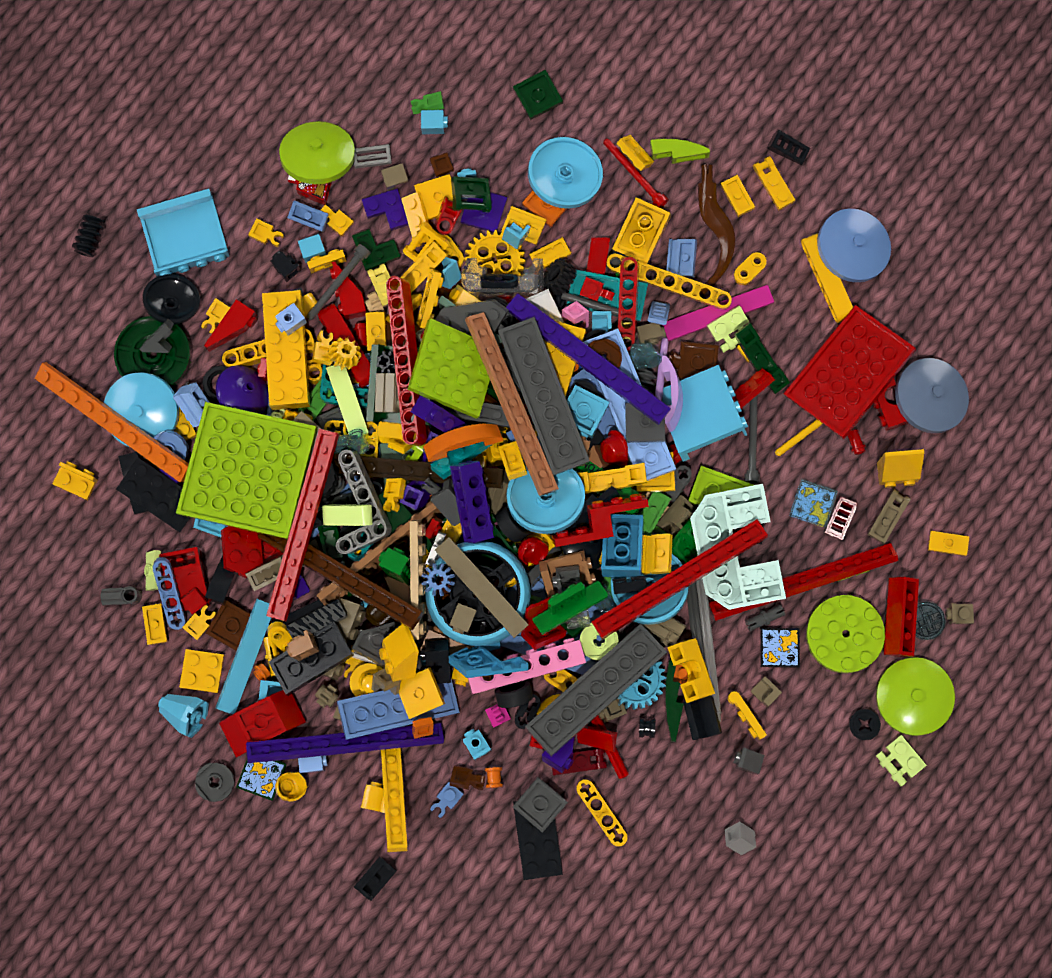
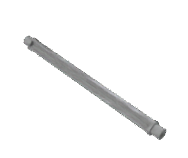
M701 578L696 581L705 662L715 694L710 696H713L718 719L721 722L720 714H722L720 707L709 600L705 594L703 579Z

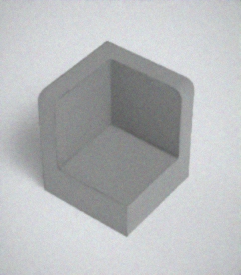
M740 821L725 829L726 846L733 851L743 855L756 848L755 831Z

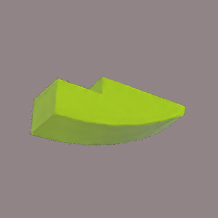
M678 139L650 140L652 160L671 157L672 164L706 159L710 155L709 148L693 142Z

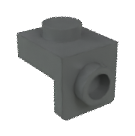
M579 565L555 568L556 576H552L553 587L558 588L559 594L562 593V588H567L572 584L580 582Z

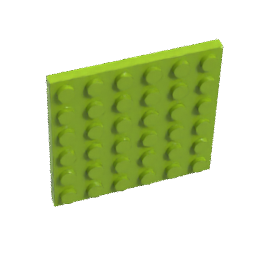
M205 402L176 514L288 539L302 491L317 427Z

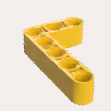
M305 329V335L310 337L306 342L307 354L313 353L315 341L311 332ZM265 340L226 351L222 356L224 365L226 367L236 365L248 367L259 364L261 358H266V353H264ZM249 351L255 352L251 359L245 357ZM230 357H236L235 363H227ZM307 360L308 380L311 384L317 385L322 379V365L312 362V360ZM313 371L320 372L317 378L310 377Z

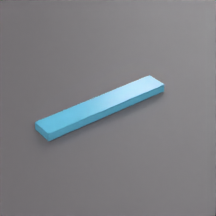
M259 599L255 601L215 707L218 710L232 715L236 713L271 620L270 617L266 616L270 603Z

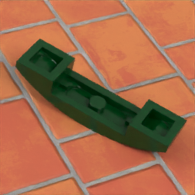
M748 323L734 334L754 369L759 371L763 368L773 376L775 380L768 387L774 394L790 383L780 367H777L759 340L760 337L751 323Z

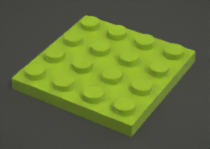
M430 318L427 320L407 390L475 419L479 418L490 378L472 336Z

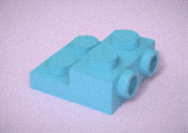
M575 385L567 399V403L580 436L586 437L587 440L588 437L593 438L610 402Z

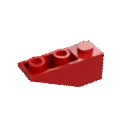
M335 261L332 262L333 268H330L332 280L336 279L343 271ZM347 277L335 291L336 297H340L341 304H338L339 313L344 315L345 320L366 316L365 313L367 311L363 294Z

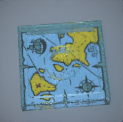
M801 479L789 516L826 528L838 491Z

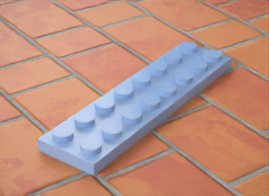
M619 329L583 342L587 346L595 340L609 339L619 346L622 355V363L619 370L642 386ZM597 379L605 400L610 402L608 408L616 428L626 440L625 403L628 402ZM665 442L627 443L628 457L631 464L645 463L647 481L676 470Z

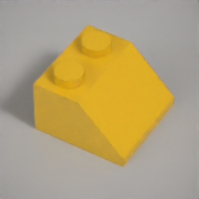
M401 624L383 639L379 655L381 660H384L386 673L390 674L393 682L415 678L419 650L410 629Z

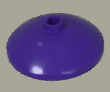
M231 366L225 369L217 379L216 396L220 405L258 414L264 413L269 400L268 387L265 381L258 377L256 371L246 366Z

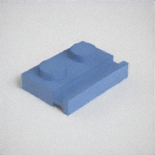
M669 239L666 271L686 278H694L697 250L696 239Z

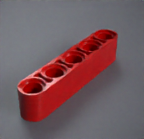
M633 257L624 258L620 265L618 329L622 339L629 337L632 341L631 346L626 348L627 351L635 347L637 332L639 263ZM629 260L635 263V268L632 271H627L625 268V263ZM631 279L634 282V287L631 290H626L624 283ZM626 299L633 301L631 309L627 310L624 308L623 303ZM625 318L632 320V326L629 329L623 326Z
M334 303L319 311L317 315L328 335L333 333V342L337 341L340 337L343 340L348 337L350 342L355 340V346H359ZM360 348L361 357L358 360L359 362L350 369V372L356 382H359V387L363 388L369 385L370 363Z

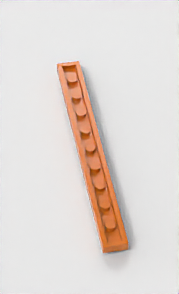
M47 362L41 364L34 379L180 483L184 482L189 465L188 462Z

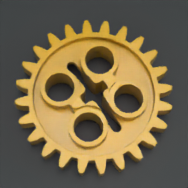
M488 230L485 237L480 233L479 240L475 237L473 238L475 244H468L471 250H465V254L469 256L464 258V262L468 263L465 265V269H471L467 275H474L472 282L478 280V287H480V277L485 275L482 272L485 268H490L493 271L492 274H514L521 278V274L518 271H524V267L521 264H525V260L521 258L525 256V253L519 252L522 249V245L515 249L502 240L504 231L498 235L497 230H495L494 234L491 235ZM499 246H504L507 251L499 253L496 249ZM481 250H485L488 252V255L480 257L478 253ZM493 257H495L497 260L496 264H494V262L492 261ZM503 264H509L511 266V269L509 271H503L501 269V266Z

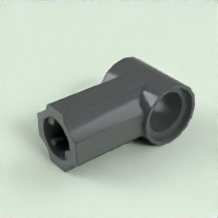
M130 586L125 588H105L101 591L103 606L137 605L142 599L140 590ZM134 591L135 597L129 601L128 593Z

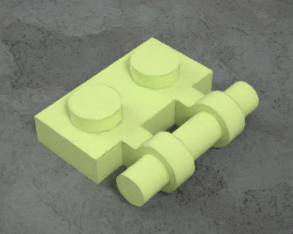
M738 305L706 326L716 342L721 339L725 341V344L720 346L721 351L724 353L729 349L733 350L739 344L736 337L731 339L729 334L735 330L739 331L749 320Z
M902 735L885 747L890 753L887 757L882 751L876 755L880 760L879 764L889 771L893 781H897L900 786L907 782L902 776L903 774L907 773L912 778L927 766ZM895 759L902 768L897 770L891 761Z

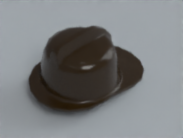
M369 604L366 607L365 617L375 626L385 625L393 619Z

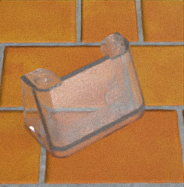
M467 258L461 273L463 288L477 297H515L517 293L522 297H531L542 292L544 288L543 259H533V263L529 268L524 267V275L517 276L518 286L515 289L482 288L480 277L487 274V267L482 268L479 266L477 258Z

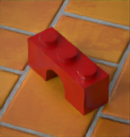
M894 378L872 404L875 410L878 409L880 414L878 416L881 427H885L886 431L908 424L900 413L898 406L890 404L885 398V392L894 389L896 386Z

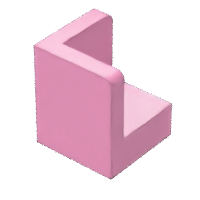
M576 301L562 309L564 322L569 320L575 325L583 321L580 325L584 328L589 327V311Z

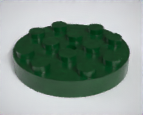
M151 316L131 322L118 336L114 348V361L119 374L123 377L132 373H151L162 378L171 388L184 378L191 363V346L187 336L177 324H174L171 328L173 332L165 339L172 346L170 352L157 353V356L152 359L150 357L152 352H142L139 349L163 323L153 319Z

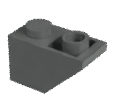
M742 748L735 754L733 761L736 764L735 769L759 775L765 755Z

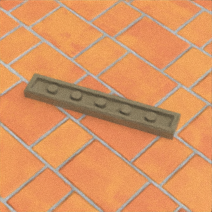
M450 537L435 549L436 553L513 638L529 625Z

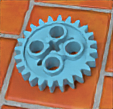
M657 662L649 669V676L642 675L618 697V705L620 706L622 703H625V708L627 709L632 704V708L635 710L638 704L643 709L645 708V703L650 706L652 701H657L658 697L656 695L660 696L663 694L659 688L666 686L661 683V681L666 679L665 676H661L665 669H659L662 662ZM638 685L645 688V694L639 693Z

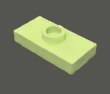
M160 550L146 552V565L144 568L146 591L158 590L153 573V564L159 558Z

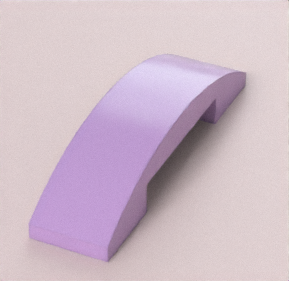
M663 355L662 372L666 380L671 381L672 405H668L671 410L665 417V424L668 430L672 432L675 430L681 416L683 392L681 382L672 363L666 355Z

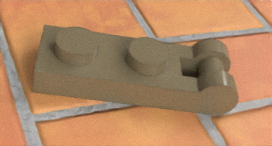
M895 489L890 494L867 534L882 544H885L911 500L907 496L903 497L898 494L899 491ZM894 500L900 503L899 507L893 505Z

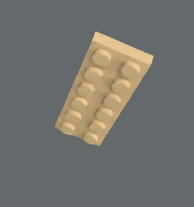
M422 519L410 521L411 605L422 611L423 614H426L427 605L426 602H423L426 585H422V574H426V564L423 563V555H426V544L422 542V536L426 534V525L422 524ZM423 616L415 628L411 630L414 640H419L424 636V633H427V622L423 621Z

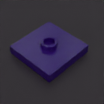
M490 192L491 211L486 213L482 210L464 209L460 223L494 233L495 230H498L507 197ZM468 198L467 202L483 203V200L480 198Z

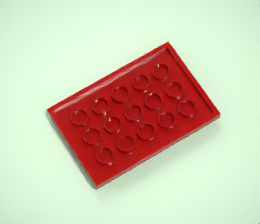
M855 305L784 392V395L842 439H845L914 354L916 348Z

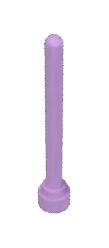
M667 338L661 340L655 397L662 401L665 379L662 372V356H667L669 344Z

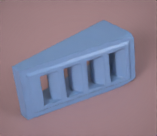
M652 301L647 321L666 325L670 305Z

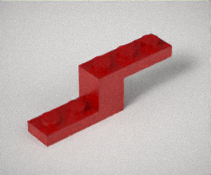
M632 494L630 498L626 499L615 497L611 501L604 503L603 501H594L592 505H587L590 528L578 527L576 531L568 532V530L556 532L555 535H552L553 544L555 547L614 537L610 514L649 507L648 499L642 494Z

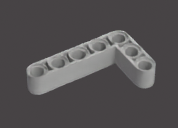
M343 450L338 455V461L357 504H370L376 508V514L372 516L373 525L363 526L337 540L336 549L339 553L352 554L389 536L392 527L360 455L353 450ZM349 453L353 458L350 464L346 462V456ZM356 471L360 473V479L358 481H355L354 479V473ZM364 489H367L368 491V497L366 499L362 497V491ZM379 524L384 526L382 534L377 530ZM363 532L367 534L365 542H362L360 538ZM346 540L350 543L349 550H345L344 548V542Z

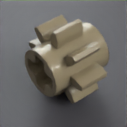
M323 684L315 694V697L318 698L316 703L323 708L326 705L331 708L339 698L336 694L338 690L331 684L328 687Z

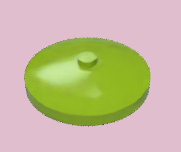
M309 122L293 128L285 135L279 149L280 162L286 173L300 182L325 184L341 178L350 170L355 158V147L350 135L341 127L327 122Z
M906 658L894 663L882 674L876 689V703L882 718L891 728L905 735L921 736L936 731L946 723L954 708L955 691L950 677L939 665L924 658Z

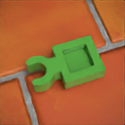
M441 91L424 95L422 100H411L413 114H419L421 110L444 109Z

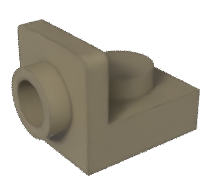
M951 603L948 605L949 608H946V619L949 620V624H974L973 604Z

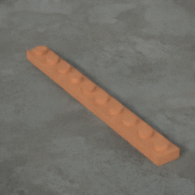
M483 312L468 316L465 319L538 495L542 496L555 492L559 488L486 315Z

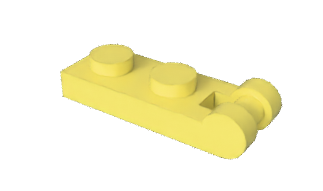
M383 263L379 265V268L367 270L382 306L388 304L386 282L390 278Z

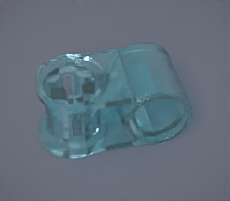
M651 343L633 344L630 348L629 356L635 370L655 368L662 362V356Z

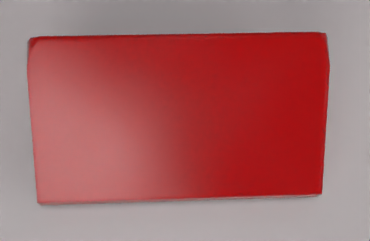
M591 238L586 272L605 275L610 238Z
M587 725L577 734L578 743L615 752L617 732Z

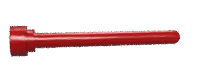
M605 139L603 144L652 197L653 205L659 208L665 206L669 199L664 194L657 193L609 139Z

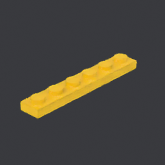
M401 749L381 750L387 852L407 851Z

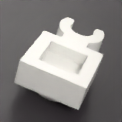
M439 531L425 564L432 566L440 557L435 549L443 543L446 537L445 533Z

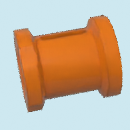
M502 767L485 768V772H487L486 788L503 787L501 783Z

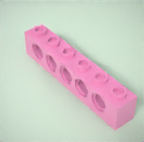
M574 638L564 640L563 645L556 646L553 643L544 646L545 650L537 652V649L525 651L526 655L520 657L530 663L528 671L512 672L509 676L496 674L493 675L491 681H485L482 676L467 678L471 694H477L585 664L586 661L580 640L575 641ZM559 650L567 652V660L563 661L558 658ZM517 653L506 657L508 660L519 656ZM541 655H546L549 658L548 665L543 666L539 663Z

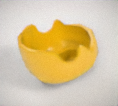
M299 772L283 773L276 780V794L284 801H297L306 793V779Z

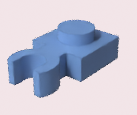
M450 782L437 795V798L441 801L433 804L430 809L434 811L436 807H440L441 813L438 816L439 818L444 816L447 806L453 809L464 795L456 787L449 786Z

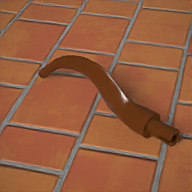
M701 165L702 183L698 184L700 213L705 224L718 237L721 246L717 269L705 283L706 285L713 286L722 277L731 262L735 248V233L730 220L717 202L716 183H713V165H708V167L707 165ZM704 289L700 293L705 295L709 290Z

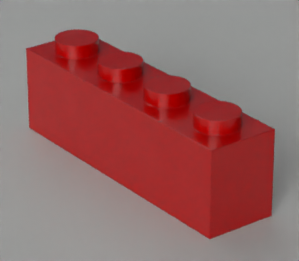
M910 577L889 578L884 655L914 657L919 579Z

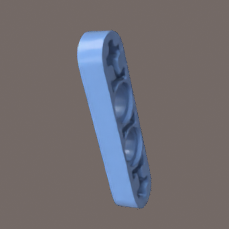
M159 557L154 561L153 573L168 625L174 630H179L184 626L186 620L184 609L180 601L171 563L167 558ZM159 563H162L163 566H166L164 570V576H162L161 568H157L159 566ZM168 580L172 583V587L164 589L161 583ZM169 598H174L177 601V605L174 607L168 606L166 601ZM175 611H177V612H176L177 618H178V619H181L180 622L177 623V624H176V621H173V619H174V613H173V612H175Z

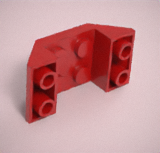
M281 690L234 713L219 724L237 758L247 753V742L271 740L286 731L306 723V720L293 694L287 696Z

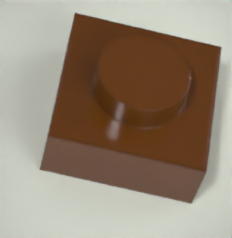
M447 152L430 158L436 177L454 172Z

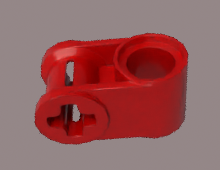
M446 196L442 201L435 221V228L444 235L452 232L456 220L461 213V210L454 211L448 207H452L453 201L449 200ZM444 220L448 221L449 227L446 230H441L439 227L440 223Z

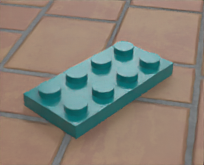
M576 270L577 273L574 274L576 278L572 280L574 283L570 285L569 294L588 299L580 296L585 278L588 277L604 283L603 289L615 294L612 301L599 297L598 302L619 309L620 278ZM632 280L625 281V289H633L634 282ZM639 282L637 321H641L648 283ZM626 299L623 303L624 308L627 310L631 309L633 301ZM567 301V306H569L573 302ZM583 306V307H585V308H586L588 311H590V312L599 311V310H595V309H592V308Z

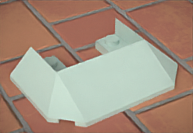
M763 484L705 495L690 518L698 555L733 534L732 529L745 527L758 519L760 524L771 522ZM737 556L702 578L705 594L728 610L786 599L778 560L740 567Z

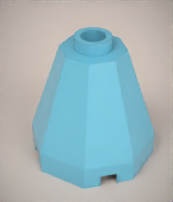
M167 694L158 703L159 712L179 733L190 738L201 729L203 725L199 724L201 718L206 719L208 715L209 703L198 697Z

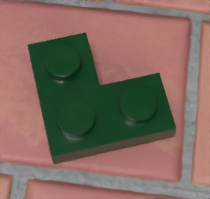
M370 229L352 235L356 247L358 244H361L371 253L367 259L362 261L365 271L401 258L394 239L376 246Z

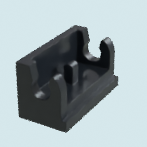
M379 857L354 888L368 900L372 901L397 870L382 857Z

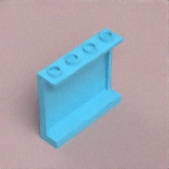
M210 189L137 209L155 269L154 273L157 277L174 272H187L190 270L189 268L195 266L204 267L209 262H221L230 256Z
M719 365L680 381L683 392V406L679 422L675 430L671 432V435L683 462L690 459L688 453L741 431L747 436L745 430L748 427L744 416L740 417L739 412L742 410L738 401L734 402L732 398L736 396L732 386H727L726 382L729 381L726 371H721ZM671 385L663 388L662 402L667 406L672 405Z

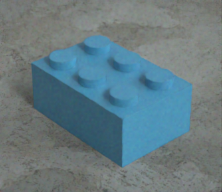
M610 514L614 537L603 538L602 577L630 578L642 576L643 515Z

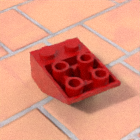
M198 547L159 554V557L167 558L171 563L180 598L195 587L205 597L208 588L202 554ZM161 563L162 574H163V576H164V575H165L164 570H165V567H166V566H163L162 563ZM168 580L164 581L166 589H170L172 583ZM169 598L170 606H176L177 601L174 598ZM182 604L184 611H188V609Z

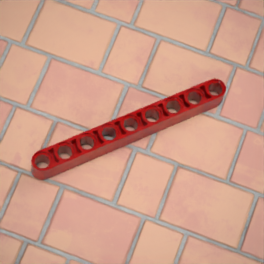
M391 276L386 282L402 437L403 441L408 445L422 446L427 440L425 421L414 415V420L411 421L413 415L411 410L420 395L407 390L409 383L407 384V379L409 376L411 379L418 355L411 288L408 280L398 276Z

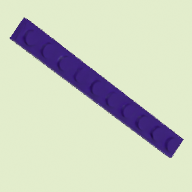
M518 293L506 306L509 313L521 322L535 317L543 339L657 425L670 412V407Z
M436 723L433 725V735L415 739L412 734V726H406L345 740L344 733L247 742L246 751L248 763L443 744L444 737L441 723Z

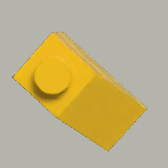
M458 284L456 288L452 289L448 299L456 306L472 302H483L475 294Z

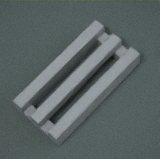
M389 144L355 149V169L392 164ZM386 150V153L357 156V154ZM387 158V159H381V160L358 162V161H363V160Z

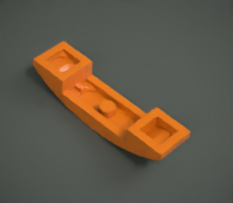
M475 424L445 432L426 443L423 448L428 462L446 458L448 451L483 442L484 446L502 442L503 437L496 424Z

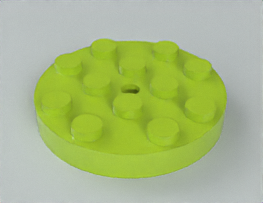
M840 595L827 599L813 611L806 627V640L812 656L820 665L837 673H854L868 667L877 659L884 645L885 629L881 616L870 603L856 596ZM844 630L849 631V637H844L842 632Z

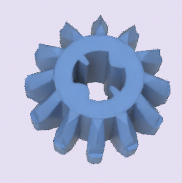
M433 563V571L426 567V571L430 573L429 576L422 574L423 578H428V581H423L422 585H430L426 588V592L433 588L432 596H436L437 590H439L440 596H444L443 589L450 592L451 590L447 585H455L454 582L449 581L455 575H447L451 568L448 567L443 571V563L440 564L439 570L436 563ZM437 574L443 577L441 585L433 582V578H436L435 575Z

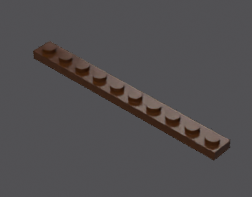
M258 534L259 539L284 553L288 539ZM308 544L303 561L304 566L409 629L413 630L424 615L422 611Z

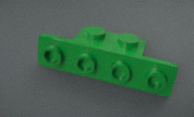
M599 581L586 588L582 582L572 584L566 591L554 594L548 600V610L532 619L539 632L544 635L608 598V593Z

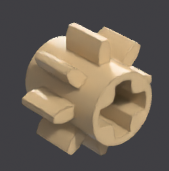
M376 292L368 294V300L364 302L369 313L385 312L383 308L387 305L382 306Z

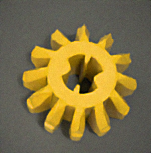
M340 337L337 341L332 342L331 348L328 350L330 355L329 361L335 362L334 367L339 365L341 370L345 367L350 370L359 362L358 360L361 357L359 352L360 346H355V340L350 342L348 337L345 340Z

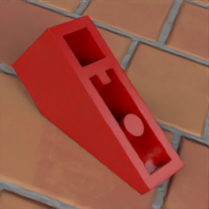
M236 299L205 343L204 347L210 352L246 332L249 327L252 328L257 321L256 312Z

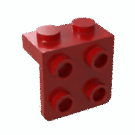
M550 598L529 605L525 611L524 620L529 625L521 632V636L534 650L566 637L567 631L561 625L542 635L533 623L532 619L548 610V600Z

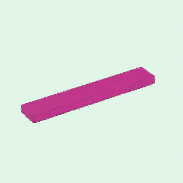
M768 285L732 297L730 307L725 310L708 306L669 320L666 325L662 326H664L666 338L670 342L708 328L707 324L738 305L746 314L774 304V299ZM729 299L721 301L719 304L726 305Z

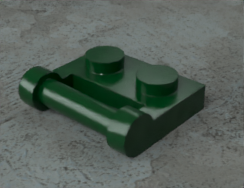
M452 177V209L454 211H460L461 209L482 210L486 213L491 211L488 178ZM461 197L480 198L483 200V203L461 202Z

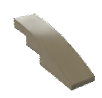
M316 538L309 541V545L321 551ZM283 555L246 573L254 591L276 581Z

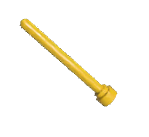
M816 419L776 449L775 454L781 456L820 427L822 423Z

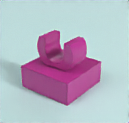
M498 704L485 710L493 728L511 720L506 708H501Z

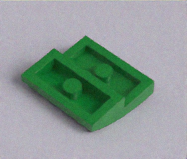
M691 519L682 527L672 541V554L683 565L698 556Z

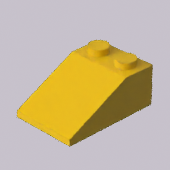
M635 198L612 250L647 264L671 218V213L639 198Z
M924 449L885 452L877 462L879 485H885V488L896 487V484L904 483V486L916 485L915 482H918L921 478Z

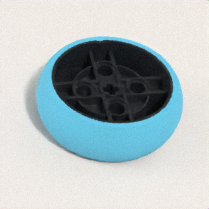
M489 541L457 544L466 556L484 554L492 556L503 563L496 569L484 564L474 565L488 580L492 576L498 577L499 584L495 588L505 599H507L506 584L513 578L515 579L517 599L514 609L524 619L526 608L530 604L531 588L527 572L519 559L505 547ZM441 557L435 562L438 570L441 563L444 564L443 571L449 567ZM452 569L451 572L455 575L452 582L455 585H450L449 587L451 590L449 592L450 602L447 605L441 607L439 590H437L436 596H432L433 588L429 592L425 591L427 609L433 622L446 636L454 641L470 646H485L497 643L511 635L493 614L488 615L485 613L484 604L477 597L473 596L474 593ZM437 574L435 575L436 578H433V582L440 585L442 577ZM460 599H465L468 607L477 610L473 622L487 621L492 630L485 632L469 631V633L464 631L463 635L452 631L453 626L449 624L457 607V602Z

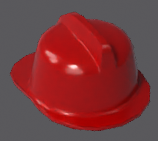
M611 430L608 437L600 444L602 459L606 463H616L618 467L625 468L628 465L627 442L619 431Z

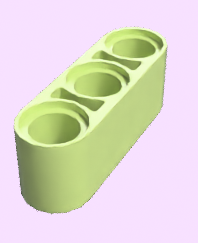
M370 504L322 505L323 525H373L372 505Z

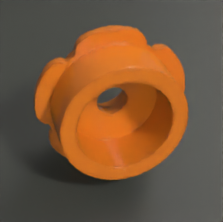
M262 663L258 666L255 665L254 676L259 681H267V678L271 675L267 667Z

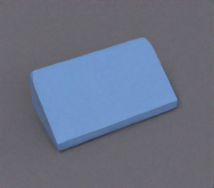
M293 201L287 218L324 232L329 214Z

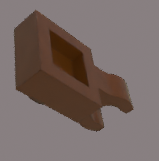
M454 766L449 786L469 790V786L472 785L475 789L483 790L485 776L473 775V769Z

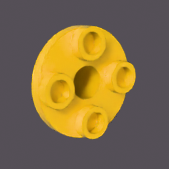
M364 663L356 667L352 671L349 680V686L353 695L357 697L374 693L371 689L373 674L382 670V668L373 663Z

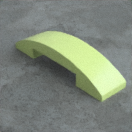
M334 365L326 367L350 439L368 434L369 432L346 367L341 370L339 365L336 367Z

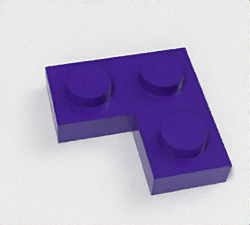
M398 189L362 199L367 219L386 213L391 230L409 225Z

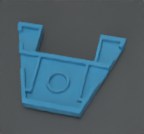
M500 641L491 645L474 646L470 649L465 647L448 656L449 664L466 678L528 670V662L520 656L500 661L489 652L499 649Z

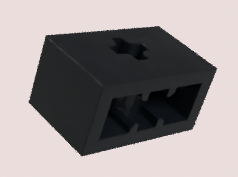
M448 640L425 641V649H421L422 661H426V665H423V670L431 667L437 684L451 683Z

